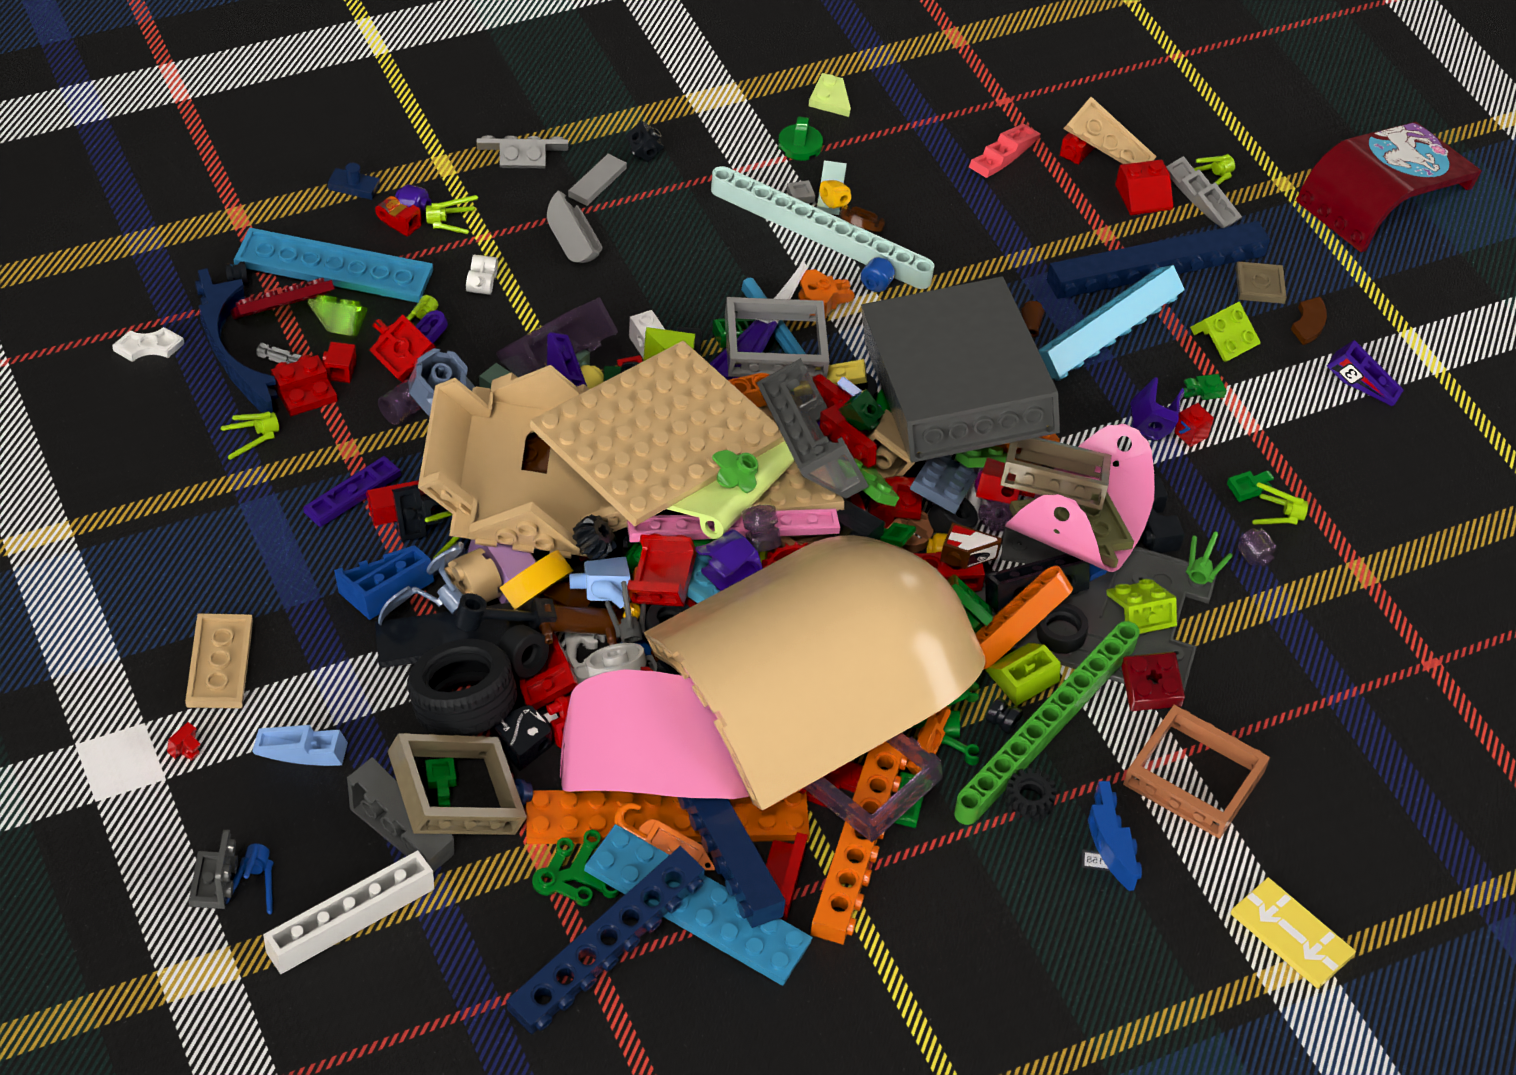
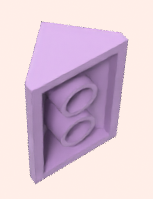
M473 539L470 541L468 553L478 548L483 549L485 553L482 555L485 559L491 558L499 572L502 585L537 562L529 552L512 550L513 545L497 543V547L477 545ZM503 593L498 597L501 604L510 603Z

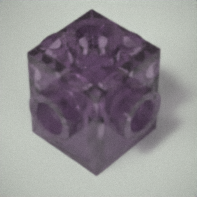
M983 499V505H979L978 509L979 520H982L983 525L989 526L991 531H1004V526L1013 517L1009 509L1010 504ZM999 509V514L995 516L996 510Z

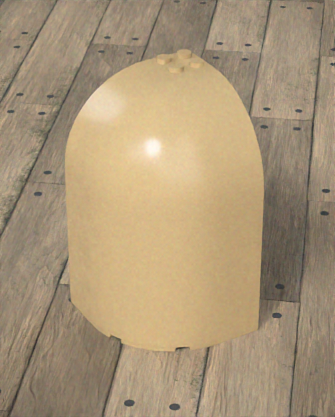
M855 535L829 537L804 546L644 632L654 656L673 667L684 679L690 677L695 684L692 686V690L704 708L709 706L713 714L715 713L717 720L714 721V725L731 755L752 803L762 811L937 713L961 696L977 680L985 665V655L964 606L945 577L928 562L907 550L877 539Z

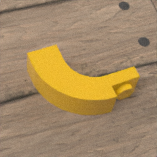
M556 550L502 585L500 590L512 607L517 610L549 587L561 583L573 572V569L560 551Z

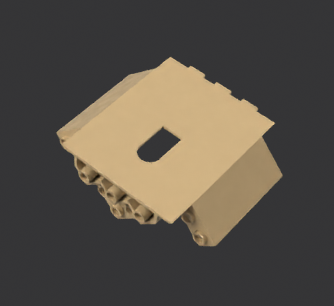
M549 365L521 377H517L511 372L492 380L491 389L476 386L471 391L456 378L435 385L418 488L452 513L449 536L473 539L477 545L497 547V543L513 545L512 550L534 553V549L550 551V553L559 550L564 558L571 559V554L587 557L586 554H581V549L576 547L577 542L572 537L574 535L573 528L586 516L591 514L594 516L600 515L604 522L608 521L609 527L614 529L613 532L627 527V519L551 447L547 474L521 470L526 437L534 432L530 428L531 420L586 392L589 388L585 384L576 387L552 365Z

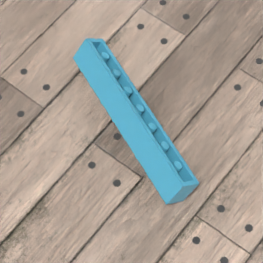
M1174 265L1157 268L1040 348L1038 351L1051 378H1054L1056 381L1068 376L1069 370L1082 366L1085 359L1098 355L1100 353L1099 349L1114 344L1116 342L1115 338L1131 332L1132 326L1144 323L1148 315L1161 311L1164 304L1177 300V295L1184 291V287Z

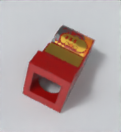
M389 196L375 207L376 215L381 221L407 237L421 227V211L415 205L408 207L400 204L396 197Z

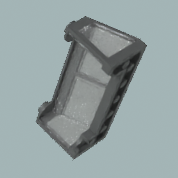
M801 358L756 382L803 477L845 499L869 487L843 438L837 439L838 443H833L829 441L827 436L824 437L817 421L820 420V412L828 407Z

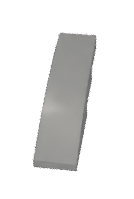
M1184 156L1166 166L1170 179L1200 211L1218 226L1226 228L1242 218L1215 182L1211 184L1200 169L1195 171Z

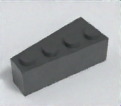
M373 757L347 777L350 810L405 856L418 850L434 873L454 855V838L452 834L413 833L397 781Z

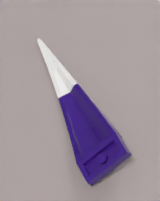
M805 262L799 266L774 299H791L807 269ZM755 319L737 338V352L762 353L779 320ZM727 348L709 363L727 380L739 378L728 376ZM735 364L734 367H741V364Z

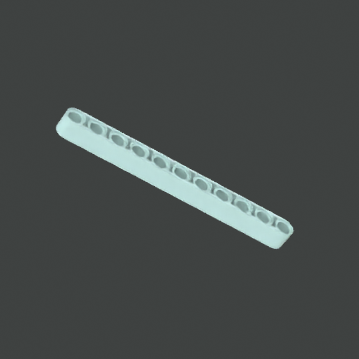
M719 166L712 171L711 192L715 196L865 265L876 257L887 259L894 267V278L915 288L926 289L931 285L934 263L930 259L733 169Z

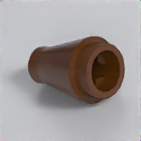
M1028 301L1021 309V315L1032 338L1039 335L1040 325L1045 312L1042 304L1037 301Z

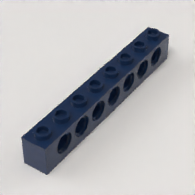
M679 846L506 1000L507 1010L531 1035L537 1030H544L552 1022V1016L560 1009L564 1011L569 1008L575 1001V995L582 989L584 991L590 989L597 981L596 977L603 970L606 972L611 970L619 961L618 957L625 950L627 952L632 951L639 944L640 937L645 932H653L662 922L661 918L668 912L674 913L682 905V899L689 893L695 894L704 884L705 869L686 850ZM677 880L680 885L673 888L669 887L666 882ZM648 899H656L659 904L651 907L644 902ZM626 918H635L638 923L628 926L623 921ZM605 937H613L616 939V943L605 945L602 943V940ZM590 956L595 961L590 965H584L580 962V959ZM562 976H570L573 981L570 984L563 985L558 982V979ZM541 995L551 998V1001L544 1005L537 1003L535 1000Z

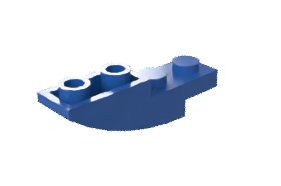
M1099 781L1094 796L1096 805H1092L1088 817L1090 832L1095 846L1108 869L1128 891H1132L1135 889L1137 880L1141 879L1142 876L1141 864L1136 862L1135 857L1137 842L1135 838L1131 837L1130 827L1121 828V817L1116 815L1115 811L1117 796L1111 790L1110 781Z

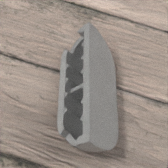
M557 191L548 206V224L569 260L576 263L590 262L599 256L602 245L578 205L574 208L566 201V195Z

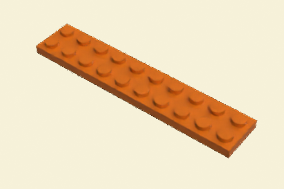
M533 790L532 800L526 802L527 844H557L561 838H569L573 841V844H583L584 834L588 830L598 831L601 836L600 843H602L615 825L617 809L628 802H635L641 805L640 810L629 809L624 814L625 822L636 829H639L646 821L654 819L695 842H701V835L698 830H693L687 810H683L679 804L678 797L624 791L567 792L564 790ZM796 791L763 811L752 803L750 796L728 799L752 842L773 840L795 841L797 832L807 834V841H809L810 832L806 792L801 794L799 791ZM595 837L587 839L589 842L597 841Z

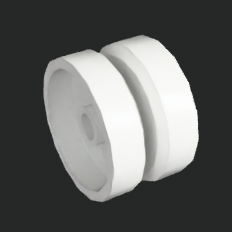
M619 643L593 652L586 658L585 664L588 676L593 677L611 671L625 669L640 670V667L646 666L647 660L644 648L641 645Z

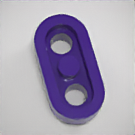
M435 310L427 313L416 327L434 343L447 328L448 321L441 311Z

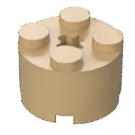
M478 548L449 562L448 567H445V571L452 583L463 594H477L486 603L502 595V592H498V587L502 586L499 572L491 558L485 559L482 555L485 553L483 549Z

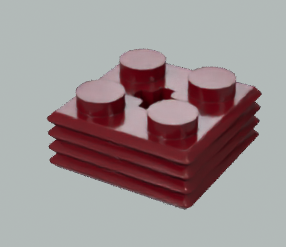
M1175 652L1125 656L1123 658L1121 667L1131 711L1171 708L1173 705L1181 707L1183 705L1185 695ZM1149 679L1156 680L1157 684H1153V681Z

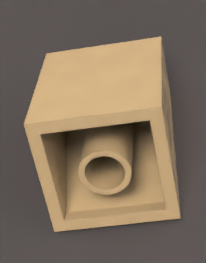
M886 409L885 413L878 419L880 423L869 431L866 436L877 444L876 465L874 467L883 478L903 476L915 462H910L893 415Z

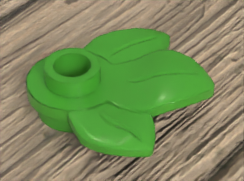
M729 450L718 451L712 456V459L721 467L716 476L717 482L726 488L739 486L745 493L755 489L757 485L755 474L758 471V461L755 456L750 453L736 455Z

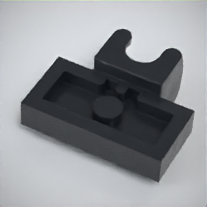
M418 485L392 489L401 541L427 536L425 524L431 525L445 520V518L425 522L426 517L441 512L439 510L431 511V508L439 503L427 494L420 495Z

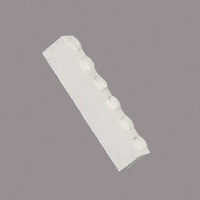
M417 850L263 934L267 955L280 974L290 970L434 890L433 870Z

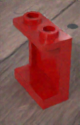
M655 533L641 535L639 540L642 545V552L635 580H628L627 584L628 594L632 603L684 607L697 554L692 538L684 535L662 536Z

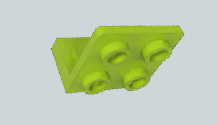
M1240 301L1190 327L1194 335L1202 331L1205 335L1210 334L1224 362L1261 343Z
M1142 579L1136 584H1118L1115 588L1106 590L1107 596L1124 608L1125 621H1130L1138 626L1139 634L1177 626L1176 596L1154 582V580Z

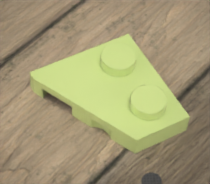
M822 73L809 99V107L849 117L851 107L843 78Z

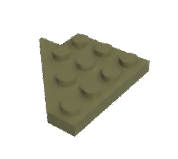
M1107 492L1102 510L1078 505L1086 513L1103 564L1116 568L1118 558L1114 551L1132 549L1134 540ZM1092 493L1091 500L1098 501V494ZM1036 498L1011 501L1009 509L1012 515H1016ZM1055 508L1054 516L1059 521L1068 520L1070 514L1066 508ZM1054 529L1055 533H1060L1059 530Z

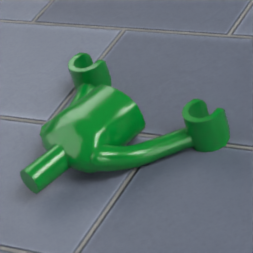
M974 682L947 707L964 699L972 703L976 702L979 695L969 691H977L979 685ZM950 710L951 713L943 728L945 735L941 744L963 752L965 754V762L972 766L976 765L979 762V757L970 756L969 754L979 753V747L975 744L967 746L953 739L960 738V711ZM927 719L919 722L911 728L924 727Z

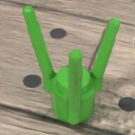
M1217 531L1213 533L1204 556L1195 560L1197 537H1192L1189 565L1186 573L1197 584L1212 583L1217 573L1233 557L1229 553L1213 569L1209 556L1218 536Z

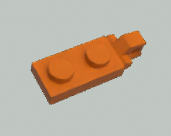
M947 706L928 717L924 727L920 729L918 741L914 749L909 753L906 765L911 774L926 777L945 735L943 728L951 713Z

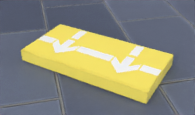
M1269 877L1233 907L1230 913L1317 989L1325 984L1356 953L1352 947Z

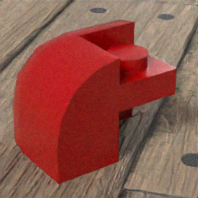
M892 476L884 478L899 496L895 507L877 503L871 497L869 498L868 512L885 521L884 528H887L894 521V517L920 520L922 496L910 490L916 477Z

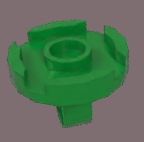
M798 116L796 124L787 126L780 132L778 148L785 151L786 157L806 161L809 160V156L816 154L817 157L822 151L823 137L818 130L809 126L810 118Z

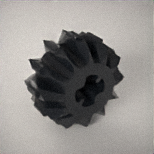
M591 514L586 516L573 528L574 535L572 537L577 542L576 547H579L581 554H586L590 560L604 559L617 547L615 542L617 537L613 534L614 529L610 528L608 521L604 522L600 515L594 516Z

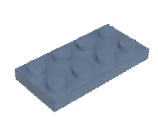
M950 455L932 458L926 461L913 481L910 490L955 514L978 473L974 472L973 468H967L963 464L954 461Z

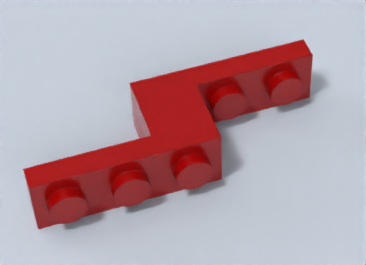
M822 374L814 376L813 381L828 407L820 412V429L823 435L827 436L834 443H838L837 439L842 437L854 458L861 461L867 468L876 465L877 444L849 424L838 410L851 396Z

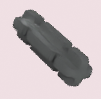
M263 342L256 349L257 356L265 359L269 357L268 360L277 363L286 362L290 364L298 361L303 356L297 353L292 355L291 351L275 346L270 348L271 345Z

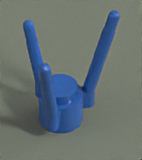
M251 844L247 847L245 857L241 859L240 867L233 879V893L242 875L247 879L250 874H260L264 870L267 913L272 914L271 870L273 861L268 859L270 851L266 846ZM227 898L226 904L230 901L231 898Z

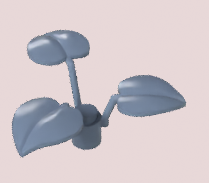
M459 542L451 546L448 550L436 556L427 567L429 575L433 574L435 576L440 573L446 582L437 592L439 598L417 587L410 588V586H407L385 603L379 615V625L381 626L383 619L392 610L416 593L435 602L438 607L444 604L454 615L460 598L464 594L452 583L445 571V567H448V563L453 559L466 554L464 544Z

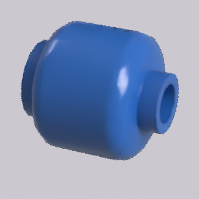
M880 257L871 259L861 272L863 285L874 292L884 291L895 277V270L891 262Z

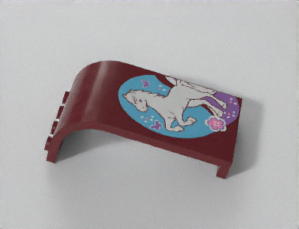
M1412 122L1349 138L1334 146L1312 169L1295 201L1359 252H1364L1367 250L1383 220L1401 202L1410 197L1455 184L1470 190L1473 188L1482 170L1418 122Z

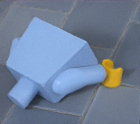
M626 557L584 562V573L569 574L570 590L585 589L587 600L612 601L620 609L624 608L621 582L626 581L628 584V580H631ZM631 602V614L638 619L640 616V606Z

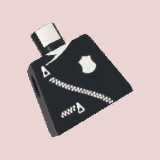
M527 705L510 711L504 720L490 729V736L499 737L505 755L521 771L552 746V726L550 721L557 719L558 716L557 714L549 715L548 712L540 716L533 706Z

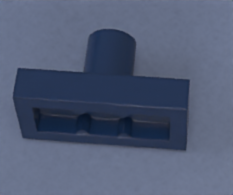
M357 163L347 164L346 170L335 168L328 181V190L370 200L373 199L380 186V178L360 174V166Z

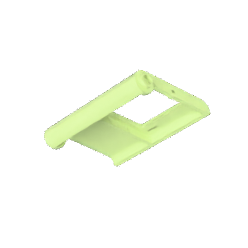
M784 441L756 457L758 461V471L755 474L757 485L753 491L745 493L739 486L726 488L716 480L667 509L699 517L703 533L712 539H718L729 530L795 460ZM708 521L714 522L715 531L709 528Z

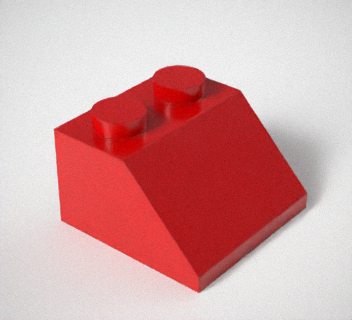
M1162 159L1120 165L1115 185L1130 215L1173 210L1170 174Z

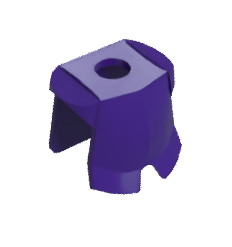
M1154 377L1130 402L1132 428L1139 430L1145 439L1153 441L1160 440L1173 431L1179 421L1180 401L1185 393L1182 388L1169 407L1161 406L1156 402L1157 377ZM1154 422L1155 428H1151L1149 424Z
M734 529L727 531L722 537L706 545L695 548L699 555H709L712 557L709 560V565L703 567L701 572L719 591L763 569L758 551L742 534Z

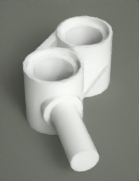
M473 255L471 270H469L467 275V292L491 295L498 269V257Z

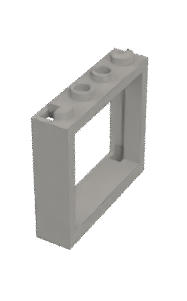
M726 298L725 331L728 376L743 377L757 373L771 375L801 358L812 379L818 374H822L827 378L829 352L823 301ZM735 318L816 321L819 355L737 352ZM735 364H741V367L734 366ZM815 367H820L821 370H815Z

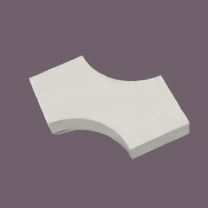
M163 327L156 332L146 334L129 331L112 346L114 352L133 362L137 358L146 355H160L169 358L184 345V338Z

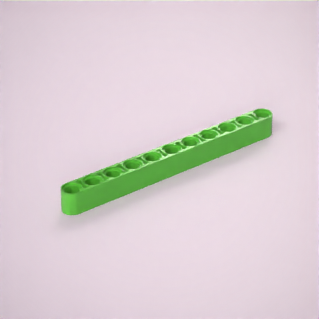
M1130 621L1119 623L960 791L954 811V816L958 822L965 825L975 823L1006 790L1011 776L1014 773L1018 774L1019 770L1023 769L1024 771L1117 671L1122 665L1123 658L1130 656L1134 652L1140 632L1135 623Z

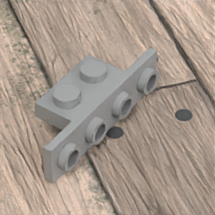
M487 135L477 138V149L500 150V168H545V150L567 151L568 140L559 136H554L550 139H541L538 136H530L527 139H518L516 136L495 139L494 136Z

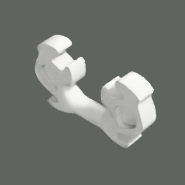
M565 632L566 654L574 667L573 670L578 684L590 677L588 676L585 664L586 658L583 663H578L576 660L577 646L583 643L586 649H597L598 640L596 639L604 643L606 635Z

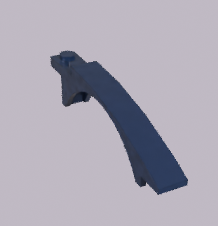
M208 269L198 270L199 280L195 281L197 294L203 295V297H200L201 305H199L200 320L215 356L232 382L261 413L268 411L272 413V399H277L278 397L276 390L267 388V386L276 385L274 376L245 367L226 351L220 340L223 325L231 314L230 310L236 307L235 303L239 302V300L245 299L242 279L213 285Z

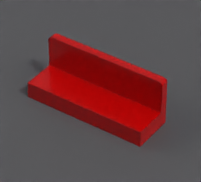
M799 832L796 834L794 844L773 840L766 863L767 869L785 899L784 915L780 919L786 921L808 838L807 834Z

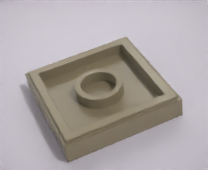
M1237 262L1235 268L1239 300L1285 304L1287 297L1283 265Z

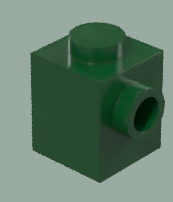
M867 389L852 396L838 409L849 424L859 431L866 429L868 432L880 423L878 419L885 413Z

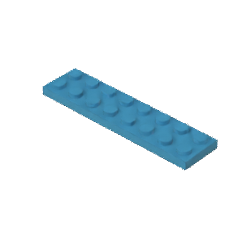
M254 228L248 229L234 258V265L245 261L246 269L306 281L324 277L325 281L332 280L333 285L336 287L417 303L423 296L433 272L432 263Z
M615 824L586 863L584 871L621 893L626 894L664 861L669 854ZM705 875L703 886L695 894L689 893L682 899V905L674 913L668 912L663 916L782 986L804 955L813 938L780 918L751 928L748 920L741 917L735 897L729 895L726 887ZM677 880L666 882L669 887L673 888L680 885ZM648 899L644 902L651 907L659 904L656 899Z

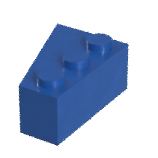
M415 545L385 554L382 560L369 564L367 560L359 562V567L343 571V568L334 570L339 594L369 620L379 615L385 603L407 586L422 589L434 582L433 574L429 575L427 573V567L431 563V559Z

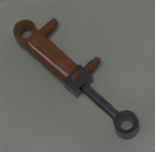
M467 593L460 598L454 617L455 625L459 629L468 632L478 630L484 619L529 622L530 628L545 636L546 644L553 643V632L606 635L609 646L618 644L617 641H621V638H616L615 628L607 608L554 605L553 599L534 598L530 611L486 608L487 603L481 596ZM614 605L612 608L619 624H621L625 609L623 607L620 609Z

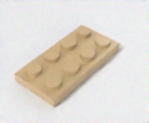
M197 614L185 700L187 708H243L253 626L252 615Z

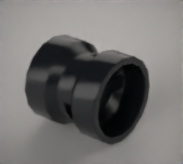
M998 697L990 707L986 721L992 724H999L1003 731L1011 734L1019 724L1023 710L1018 707L1009 706L1006 700Z

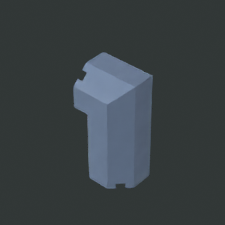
M433 348L418 358L408 381L409 394L429 417L435 385L456 378L471 391L475 387L466 377L468 367L455 352L447 351V353L440 352L441 349Z

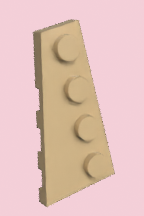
M1092 97L1084 103L1063 128L1122 164L1153 161L1157 157Z

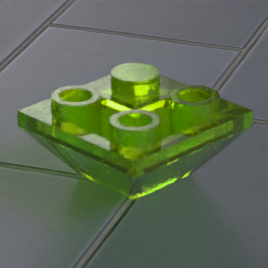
M317 295L316 299L308 298L309 306L327 332L348 336L358 335L367 312V307L360 306V301L340 299V302H337V297Z

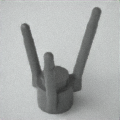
M622 581L621 586L626 617L621 619V624L618 622L611 603L606 601L605 605L614 625L616 638H621L623 643H635L643 639L642 635L646 631L647 604H641L639 621H637V617H633L631 614L627 583Z

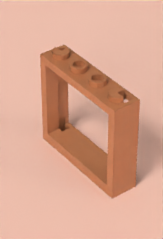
M1173 705L1128 768L1123 785L1221 839L1264 774L1270 757L1263 754L1260 750L1243 743L1236 737L1221 731L1211 723L1192 715L1189 711ZM1170 727L1179 730L1251 770L1224 812L1143 767Z

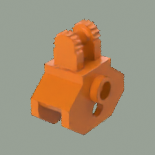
M816 269L806 270L800 280L802 288L798 293L799 300L823 301L825 319L832 309H836L837 304L853 301L855 297L854 292L850 290V281L846 279L834 280L832 276H826Z

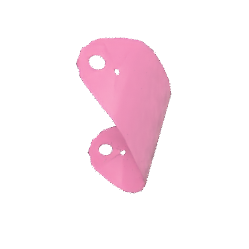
M1123 423L1108 425L1100 429L1078 446L1112 455L1107 492L1134 540L1132 549L1114 551L1118 558L1116 568L1103 564L1087 515L1073 499L1059 494H1035L1034 498L1036 499L1014 515L1006 523L1005 527L1106 571L1115 572L1120 569L1138 543L1154 502V467L1151 447L1139 430ZM1121 436L1130 438L1132 442L1130 450L1125 452L1119 450L1117 441ZM1118 461L1119 466L1114 467L1113 462ZM1096 466L1094 472L1100 473L1101 467ZM1054 468V470H1059V471H1063V472H1067V473H1071V474H1075V475H1079V476H1084V477H1088V478H1092V479H1096V480H1099V479H1100V478H1096V477H1092V476H1088V475H1084V474H1080V473H1075V472H1071V471H1067V470H1063V469H1059V468ZM1055 508H1066L1070 514L1068 520L1059 521L1054 516ZM1054 529L1059 530L1060 533H1055Z
M625 669L605 672L590 677L577 685L572 691L563 729L560 778L562 777L561 786L564 791H624L686 798L737 799L749 797L731 755L714 725L717 717L709 706L704 708L692 690V686L695 684L691 678L684 679L680 675L656 671Z

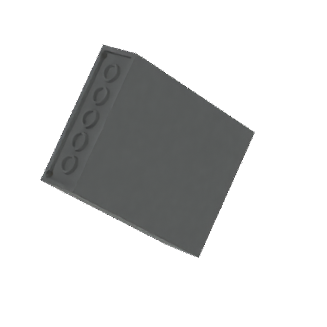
M1003 276L861 304L865 345L911 463L1060 433L1058 391Z

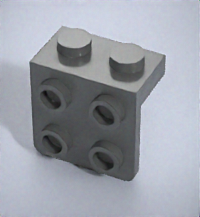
M223 830L219 852L198 851L189 896V907L225 909L227 898H232L233 880H230L231 873L237 872L238 856L235 855L236 840L231 839L230 830Z

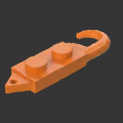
M628 802L617 809L615 814L616 825L669 855L681 846L705 871H715L714 865L701 844L662 822L651 819L643 823L639 829L627 824L624 820V814L629 809L640 810V804ZM710 864V868H706L705 865Z

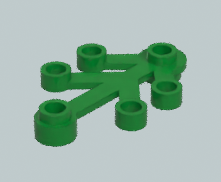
M596 830L586 831L583 845L570 868L561 871L559 870L565 858L573 853L574 844L569 838L559 839L556 845V853L549 866L541 868L534 873L532 879L534 889L539 894L545 896L557 892L575 900L579 906H588L592 901V891L590 888L581 886L576 889L564 883L576 880L602 892L607 898H615L619 894L618 890H607L608 884L584 871L593 850L600 845V833ZM595 837L597 841L589 842L587 839ZM567 845L570 848L568 850H562L560 846ZM543 878H550V879H552V881L549 882V883H546V882H543L542 879H543ZM580 894H587V895H588V898H587V899H581V898L579 897V895H580Z

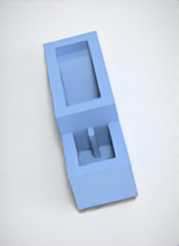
M310 725L259 728L252 751L255 755L289 763L338 766L343 764L348 742L340 730L313 731Z

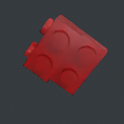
M303 355L296 362L290 364L281 362L274 369H271V376H274L276 381L274 387L290 417L337 402V394L328 380L327 370L318 355L312 357L310 355Z

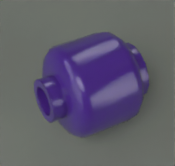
M408 184L398 189L395 195L400 204L408 207L412 205L419 207L421 216L426 212V206L431 205L429 194L422 187Z

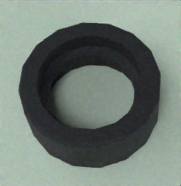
M1060 603L1037 624V638L1040 643L1056 653L1068 654L1077 651L1083 646L1088 631V619L1084 612L1068 603ZM1056 620L1066 621L1074 625L1078 632L1070 636H1061L1049 630L1047 624Z

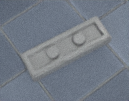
M607 154L568 191V197L588 206L626 170L627 163Z

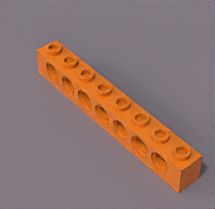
M891 738L868 751L812 921L810 934L812 936L844 945L846 936L853 935L857 919L852 917L855 910H861L864 894L860 892L862 886L868 887L872 870H869L868 867L870 862H876L880 848L876 846L878 838L883 840L887 823L883 822L885 815H891L895 801L890 798L892 792L898 793L902 777L898 776L900 769L905 770L909 754L904 753L906 742ZM880 767H886L888 770L881 769ZM872 790H880L881 792L877 793ZM865 813H872L874 816H868ZM857 836H864L867 839H859ZM855 859L858 860L859 863H852L849 860ZM848 883L852 887H844L841 884ZM840 907L845 911L838 912L835 911L833 908Z

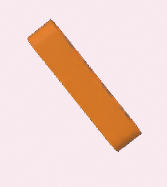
M1052 566L1043 571L998 612L988 626L984 625L975 633L985 655L984 669L995 664L1071 594L1073 587L1059 566Z

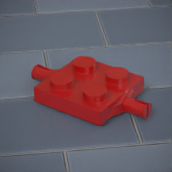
M402 314L395 323L388 327L381 319L376 320L379 325L374 322L373 327L381 335L377 342L369 349L401 382L412 373L418 358L436 347Z

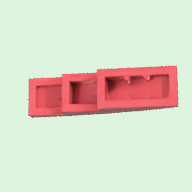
M1025 124L1000 133L998 141L986 146L983 155L971 159L969 168L987 178L1017 159L1040 138L1041 134Z

